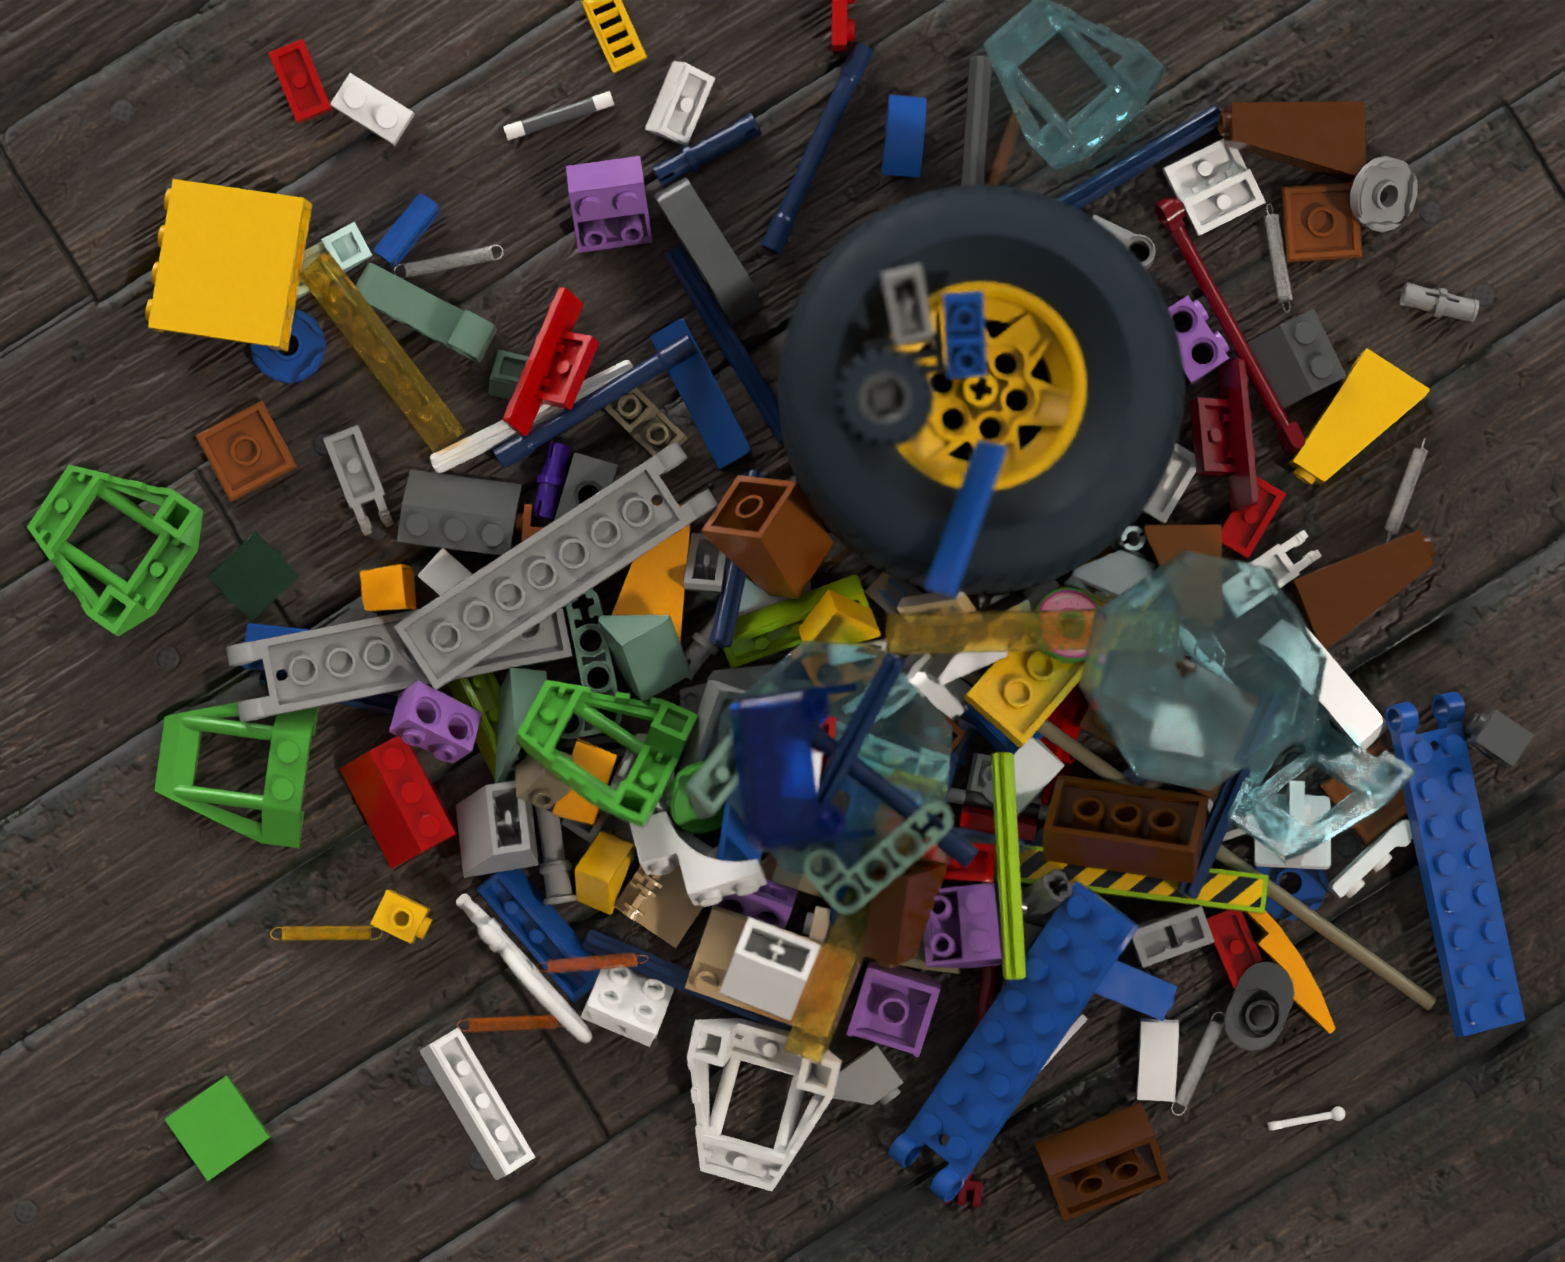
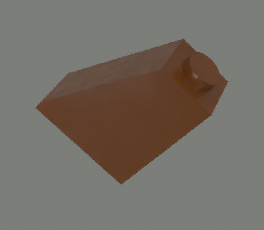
M920 856L871 898L863 949L864 956L876 959L878 965L889 968L898 967L899 964L915 958L930 917V910L933 909L936 901L934 900L935 896L938 895L944 879L947 864ZM886 864L876 867L874 879L885 877L888 873Z

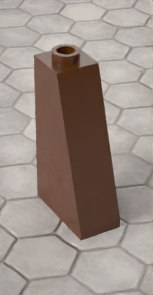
M1364 101L1231 102L1223 108V113L1219 114L1218 131L1220 135H1224V146L1348 182H1354L1362 167L1366 165Z
M1417 530L1294 579L1289 583L1308 630L1326 649L1432 567L1434 563L1431 557L1436 556L1429 536H1422L1421 531Z

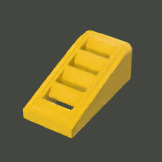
M622 0L581 1L582 8L613 74L647 59ZM613 2L614 8L595 16L593 10ZM617 16L620 17L621 22L604 30L601 29L600 24ZM626 30L628 36L608 44L607 38ZM630 44L633 45L635 50L616 59L614 58L613 52Z

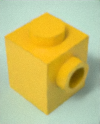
M388 889L370 924L412 944L417 937L422 940L424 939L433 919L427 917L430 908Z

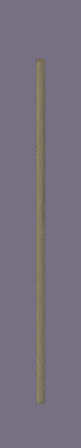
M914 626L906 637L934 658L944 647L917 626ZM975 670L962 676V678L974 686L983 674ZM1047 719L1038 728L1037 732L1107 782L1139 786ZM1220 846L1215 859L1230 870L1262 874L1226 847ZM1268 879L1267 896L1427 1011L1432 1008L1436 1002L1434 996L1275 882Z

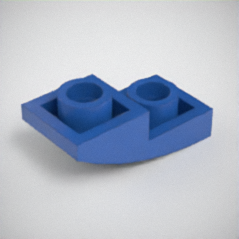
M889 94L885 123L886 138L882 163L883 174L920 178L927 99L925 97Z
M983 291L943 293L947 378L987 376Z

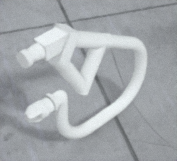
M464 893L456 900V905L463 909L470 920L478 927V934L481 939L490 945L489 947L493 952H498L524 986L575 1038L582 1043L590 1042L592 1033L584 1021L536 969V966L506 935L501 929L502 925L494 917L491 918L478 903H474L468 894Z

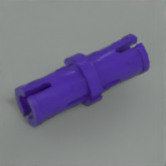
M547 443L542 473L537 476L536 481L539 487L532 512L533 517L548 521L555 520L561 491L564 489L566 482L564 477L571 447L559 443Z

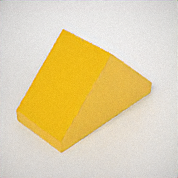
M830 589L826 591L798 628L807 656L881 637L880 630L870 608Z
M600 831L575 868L578 902L609 915L613 913L636 847L635 843L607 831Z

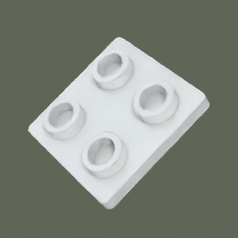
M1289 781L1285 794L1257 793L1254 797L1255 866L1329 869L1331 865L1330 798L1328 796L1306 795L1305 781Z
M606 963V965L608 964V969L600 970L580 1018L650 1047L653 1039L657 1036L674 988L627 967L621 968L620 966L619 968L618 966L617 969L616 966L615 969L614 965L613 969L612 965L611 969L610 964L609 969V963Z

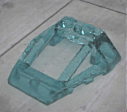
M1032 0L983 43L988 56L992 59L994 70L1028 145L1052 169L1083 161L1096 152L1144 109L1166 70L1165 66L1139 41L1130 37H1122L1112 32L1111 28L1100 23L1097 25L1080 17L1077 12L1051 0ZM1057 32L1061 34L1107 85L1103 92L1068 122L1063 119L1018 69L1020 64ZM1079 32L1123 58L1112 66L1111 69ZM1020 93L1048 123L1042 129L1038 126Z
M1298 692L1273 718L1269 726L1270 733L1264 745H1260L1255 756L1256 762L1248 778L1244 779L1227 817L1230 822L1287 861L1303 855L1374 814L1403 788L1415 775V770L1386 750L1376 758L1332 728L1327 710ZM1289 738L1302 754L1261 784L1286 740ZM1314 764L1353 792L1306 827L1267 799Z

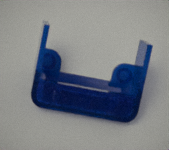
M856 683L762 694L740 698L734 702L730 712L745 829L748 842L755 850L763 852L877 836L876 828L846 832L845 818L840 808L832 803H818L808 727L819 726L826 721L829 714L828 696L857 691Z

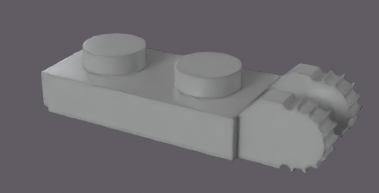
M356 425L323 438L350 509L354 510L363 535L372 533V525L362 505L374 500L379 509L378 513L382 523L386 527L394 525L384 498L386 493L360 426Z

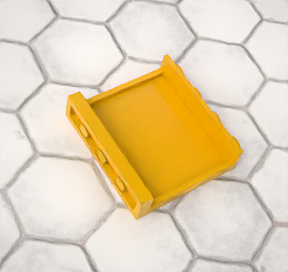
M173 179L172 186L166 190L164 197V209L167 211L165 225L160 227L158 233V246L161 248L159 262H155L152 269L151 280L152 284L155 285L153 299L148 300L145 310V319L149 322L148 328L160 333L168 331L268 346L274 350L288 352L312 203L302 197Z

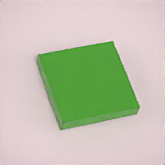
M226 1075L164 1119L207 1181L271 1137L229 1075Z

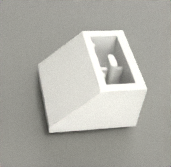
M748 917L719 994L791 1021L820 945Z

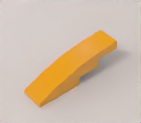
M1266 911L1264 914L1244 912L1264 931L1255 941L1256 945L1273 962L1286 970L1292 979L1295 993L1293 1002L1326 1033L1331 1034L1336 1028L1323 995L1302 956L1281 927Z

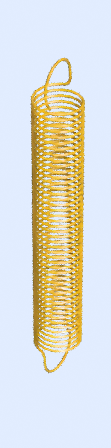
M283 926L282 938L280 939L282 941L286 939L287 941L288 938L289 941V927ZM307 926L294 927V941L295 938L296 941H306V939L308 941ZM328 926L315 927V941L316 938L317 940H327V938L329 940ZM337 926L336 940L337 928L338 940H348V937L350 940L351 926ZM356 926V927H357V940H358V928H359V940H360V938H361V940H362V939H363V940H367V939L369 940V928H370V940H372V939H371V928H373V927H371V926Z

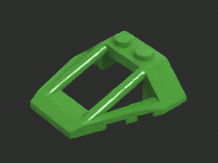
M68 465L27 528L48 559L55 564L64 577L63 581L68 588L77 596L87 616L119 637L158 611L197 553L203 510L172 489L159 488L131 479L126 480L106 473ZM119 492L161 507L154 516ZM96 496L158 536L128 582L67 542V539ZM70 562L107 586L100 597Z
M546 680L518 730L515 739L529 755L587 802L637 826L644 827L649 822L676 769L698 714L664 699L650 697L649 702H642L641 700L630 699V694L616 692L615 696L591 692V687ZM593 707L653 721L645 743ZM573 712L638 756L625 781L622 780L617 791L561 754L555 748Z
M238 702L165 716L154 791L260 843L300 848L305 811H302L311 738L316 733L319 707L276 715L274 726L218 719L239 716ZM202 732L271 741L264 795L194 786ZM208 803L262 810V824Z

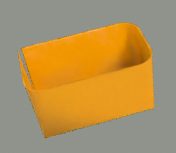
M397 564L360 571L364 610L380 613L417 609L412 567Z
M577 739L572 753L574 763L608 785L617 755ZM571 790L555 803L552 815L594 826L600 808L587 802L574 790Z

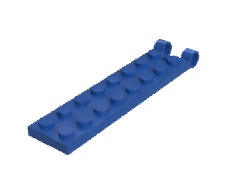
M1453 691L1436 695L1433 698L1432 711L1437 720V730L1419 734L1415 733L1419 717L1415 706L1411 702L1388 706L1385 719L1392 737L1455 1037H1463L1525 1021L1463 732L1462 719L1465 716V704L1461 695ZM1431 741L1435 744L1434 751L1432 746L1430 745Z
M1076 881L1073 885L1072 896L1060 904L1026 954L1025 978L1009 980L906 1132L893 1142L888 1151V1156L901 1167L906 1168L916 1160L925 1144L928 1145L949 1163L947 1167L936 1175L931 1183L930 1190L944 1202L951 1201L959 1193L967 1177L1140 926L1085 884ZM944 1134L949 1137L946 1145L941 1141Z

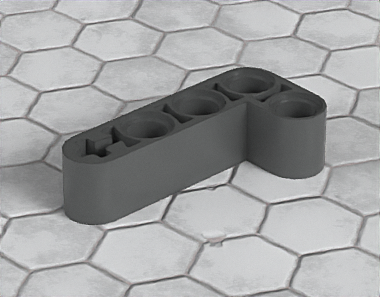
M684 177L655 194L653 197L709 286L718 306L730 325H735L763 308V303L752 280L689 180Z

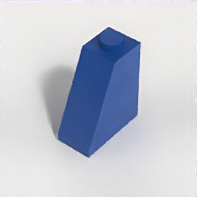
M1116 960L1094 993L1163 1021L1166 1013L1173 1006L1174 994L1178 986Z

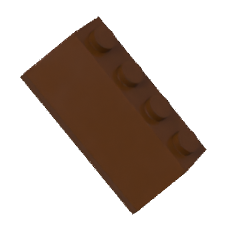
M1058 774L1043 828V860L1194 883L1201 857L1209 797Z

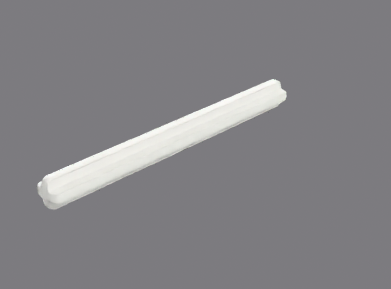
M624 360L583 380L575 402L633 368L632 363L629 360ZM541 404L531 429L564 410V408ZM501 420L431 454L430 462L437 473H443L511 440L519 434Z

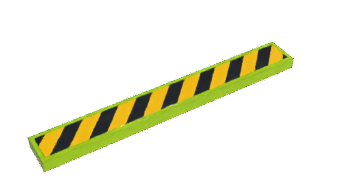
M1026 845L1023 854L1022 852L1019 853L1020 879L1022 884L1032 885L1055 869L1064 872L1068 881L1073 885L1076 881L1082 882L1095 893L1196 906L1201 905L1204 907L1259 914L1265 913L1269 875L1211 868L1199 896L1196 899H1190L1177 891L1180 881L1044 861L1043 847L1040 846L1032 847Z

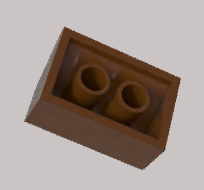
M1141 1103L1122 1108L1115 1113L1094 1121H1088L1081 1126L1049 1136L1035 1143L1063 1221L1169 1182L1156 1136Z

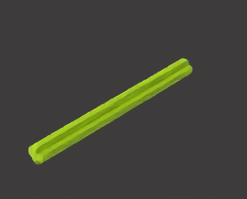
M997 752L991 755L1003 977L1006 980H1020L1026 976L1014 757L1010 752Z

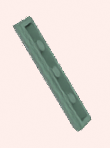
M769 682L685 787L693 810L699 819L714 815L796 710L772 682Z

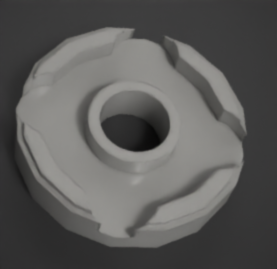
M1389 156L1374 158L1363 166L1355 177L1350 192V207L1354 218L1363 227L1379 232L1394 230L1401 225L1398 222L1404 216L1408 217L1412 212L1418 196V181L1415 173L1410 171L1409 165L1405 161ZM1386 186H1388V197L1384 202L1381 203V192Z

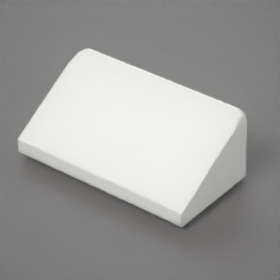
M674 61L671 64L645 129L682 146L688 145L715 77L685 62Z
M1033 737L1013 755L1017 818L1065 766L1040 739ZM991 779L982 789L981 793L993 803Z

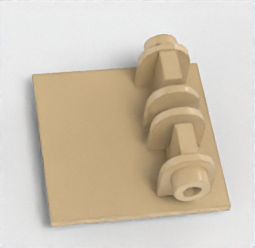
M640 865L615 905V908L624 915L638 922L675 948L704 907L700 904L693 905L687 894L680 865L676 866L672 872L660 876L647 875Z

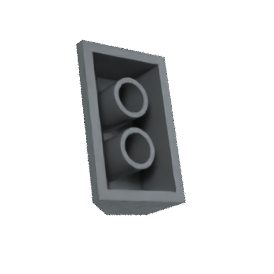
M410 470L402 501L397 542L402 545L440 550L443 548L447 551L500 557L514 548L517 512H519L522 484Z

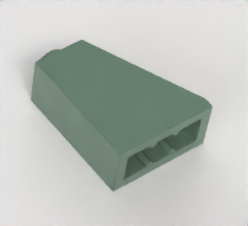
M510 667L501 685L495 784L516 780L515 767L529 756L515 738L544 682L547 680L546 671L531 670L524 667Z

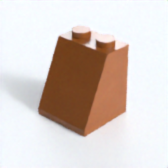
M744 475L736 477L701 530L705 537L764 592L771 596L792 599L800 597L834 544L797 482Z
M1145 525L1142 527L1143 532L1139 533V535H1145L1144 551L1149 561L1156 564L1154 572L1158 581L1162 584L1161 587L1175 617L1178 620H1186V627H1209V625H1213V620L1222 617L1221 525Z

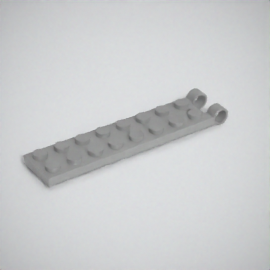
M678 442L669 445L652 458L394 626L435 690L440 689L718 506L717 501L709 489L680 507L662 481L661 475L677 467L688 458ZM655 495H659L663 499L662 503L658 506L653 505L651 502L652 497Z
M563 608L453 680L508 670L510 667L518 668L572 657ZM419 609L226 647L229 666L245 665L263 660L270 695L238 702L237 708L240 722L402 691L417 681L426 685H432L394 628L396 624ZM279 670L287 672V678L283 681L278 680L276 677Z

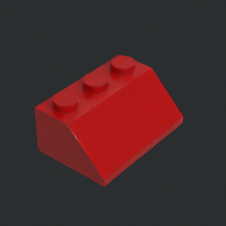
M396 736L340 768L391 869L459 834L414 747L405 743L402 738Z

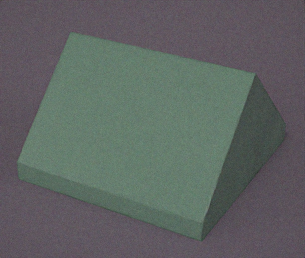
M600 615L598 622L609 646L618 675L642 702L689 676L690 668L670 615Z

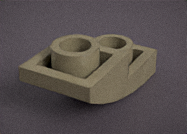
M637 388L604 408L652 456H655L675 442H678L681 446L688 439Z

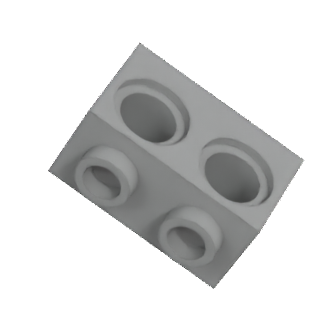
M1189 905L1137 924L1140 927L1130 940L1138 963L1143 968L1215 942L1201 905Z

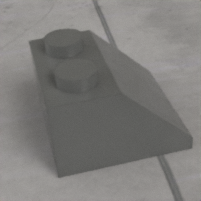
M1314 309L1247 342L1283 409L1347 377Z

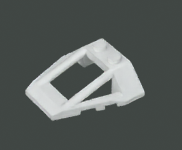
M742 1018L696 1020L688 1049L687 1063L692 1079L691 1097L696 1113L697 1125L695 1131L700 1171L773 1191L832 1100L842 1060L813 1038ZM741 1061L793 1075L774 1149L721 1134ZM709 1063L724 1067L711 1116L709 1106ZM804 1091L812 1092L814 1095L793 1135Z

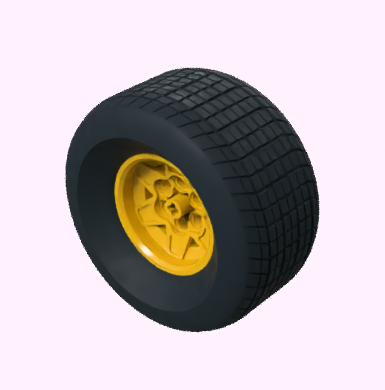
M967 185L930 191L921 194V196L916 195L903 200L869 218L835 246L834 250L827 255L810 278L792 313L793 317L790 319L784 339L785 344H783L778 399L781 432L793 474L796 476L800 488L817 516L834 536L840 539L841 543L870 565L906 583L927 589L926 583L969 464V461L960 460L948 454L965 442L970 443L973 450L978 441L1001 444L1006 446L1007 449L958 588L960 592H964L966 595H979L982 591L985 592V595L1003 594L1028 589L1059 578L1081 566L1110 545L1134 522L1156 492L1171 462L1181 428L1185 381L1181 347L1168 306L1155 281L1143 264L1116 235L1092 217L1055 198L1013 187ZM921 264L933 333L941 332L946 368L945 372L928 374L930 379L937 374L947 375L943 293L983 291L984 323L1007 328L1006 331L996 338H990L985 328L987 376L950 378L952 389L949 392L938 393L934 391V407L927 425L914 439L903 445L892 448H874L853 439L843 429L836 416L833 400L834 391L839 375L853 359L864 353L862 342L893 338L882 290V272ZM927 343L889 349L905 353L921 351ZM1002 355L1010 356L1015 361V371L1007 375L998 372L994 364L997 357ZM936 358L917 360L922 366L936 364ZM1039 359H1041L1045 367L1049 384L1031 376V371ZM978 382L985 384L984 389L990 391V395L985 394L981 400L975 399V392L969 390V386L975 387ZM1011 392L1022 393L1027 401L1026 408L1021 411L1009 409L1006 404V396ZM952 410L960 413L963 418L962 427L958 430L945 428L942 424V415L945 412ZM988 419L996 421L1000 426V435L995 439L984 438L979 431V425L982 421ZM1041 426L1042 428L1036 437L1020 450L1018 427Z

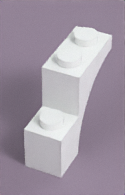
M666 811L652 815L644 827L629 822L638 858L645 873L656 876L665 875L680 865L687 894L694 906L699 904L701 906H712L721 902L723 897L736 893L740 896L749 895L756 892L759 886L767 884L764 870L758 859L728 862L709 858L693 850L677 835Z

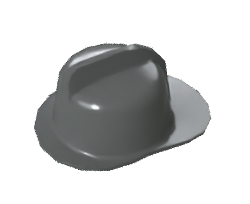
M1271 962L1256 963L1244 972L1227 1007L1224 1022L1228 1037L1239 1048L1249 1051L1262 1050L1271 1045L1285 1027L1295 993L1293 981L1288 972L1278 964Z

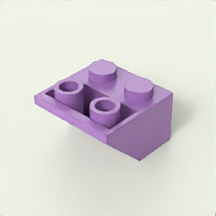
M640 156L566 166L578 253L653 242Z
M987 883L941 888L938 895L935 896V903L933 909L930 910V917L923 934L926 967L976 968L1003 965L998 885Z

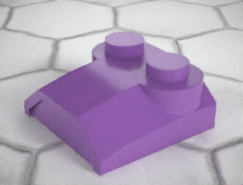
M869 962L846 1035L851 1037L854 1035L914 1054L913 1056L919 1057L941 990V984L924 973L901 966L889 968L880 966L876 962Z

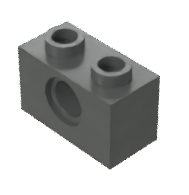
M574 452L555 520L581 504L579 496L585 488L594 487L601 491L621 478L623 475L618 474L619 466Z

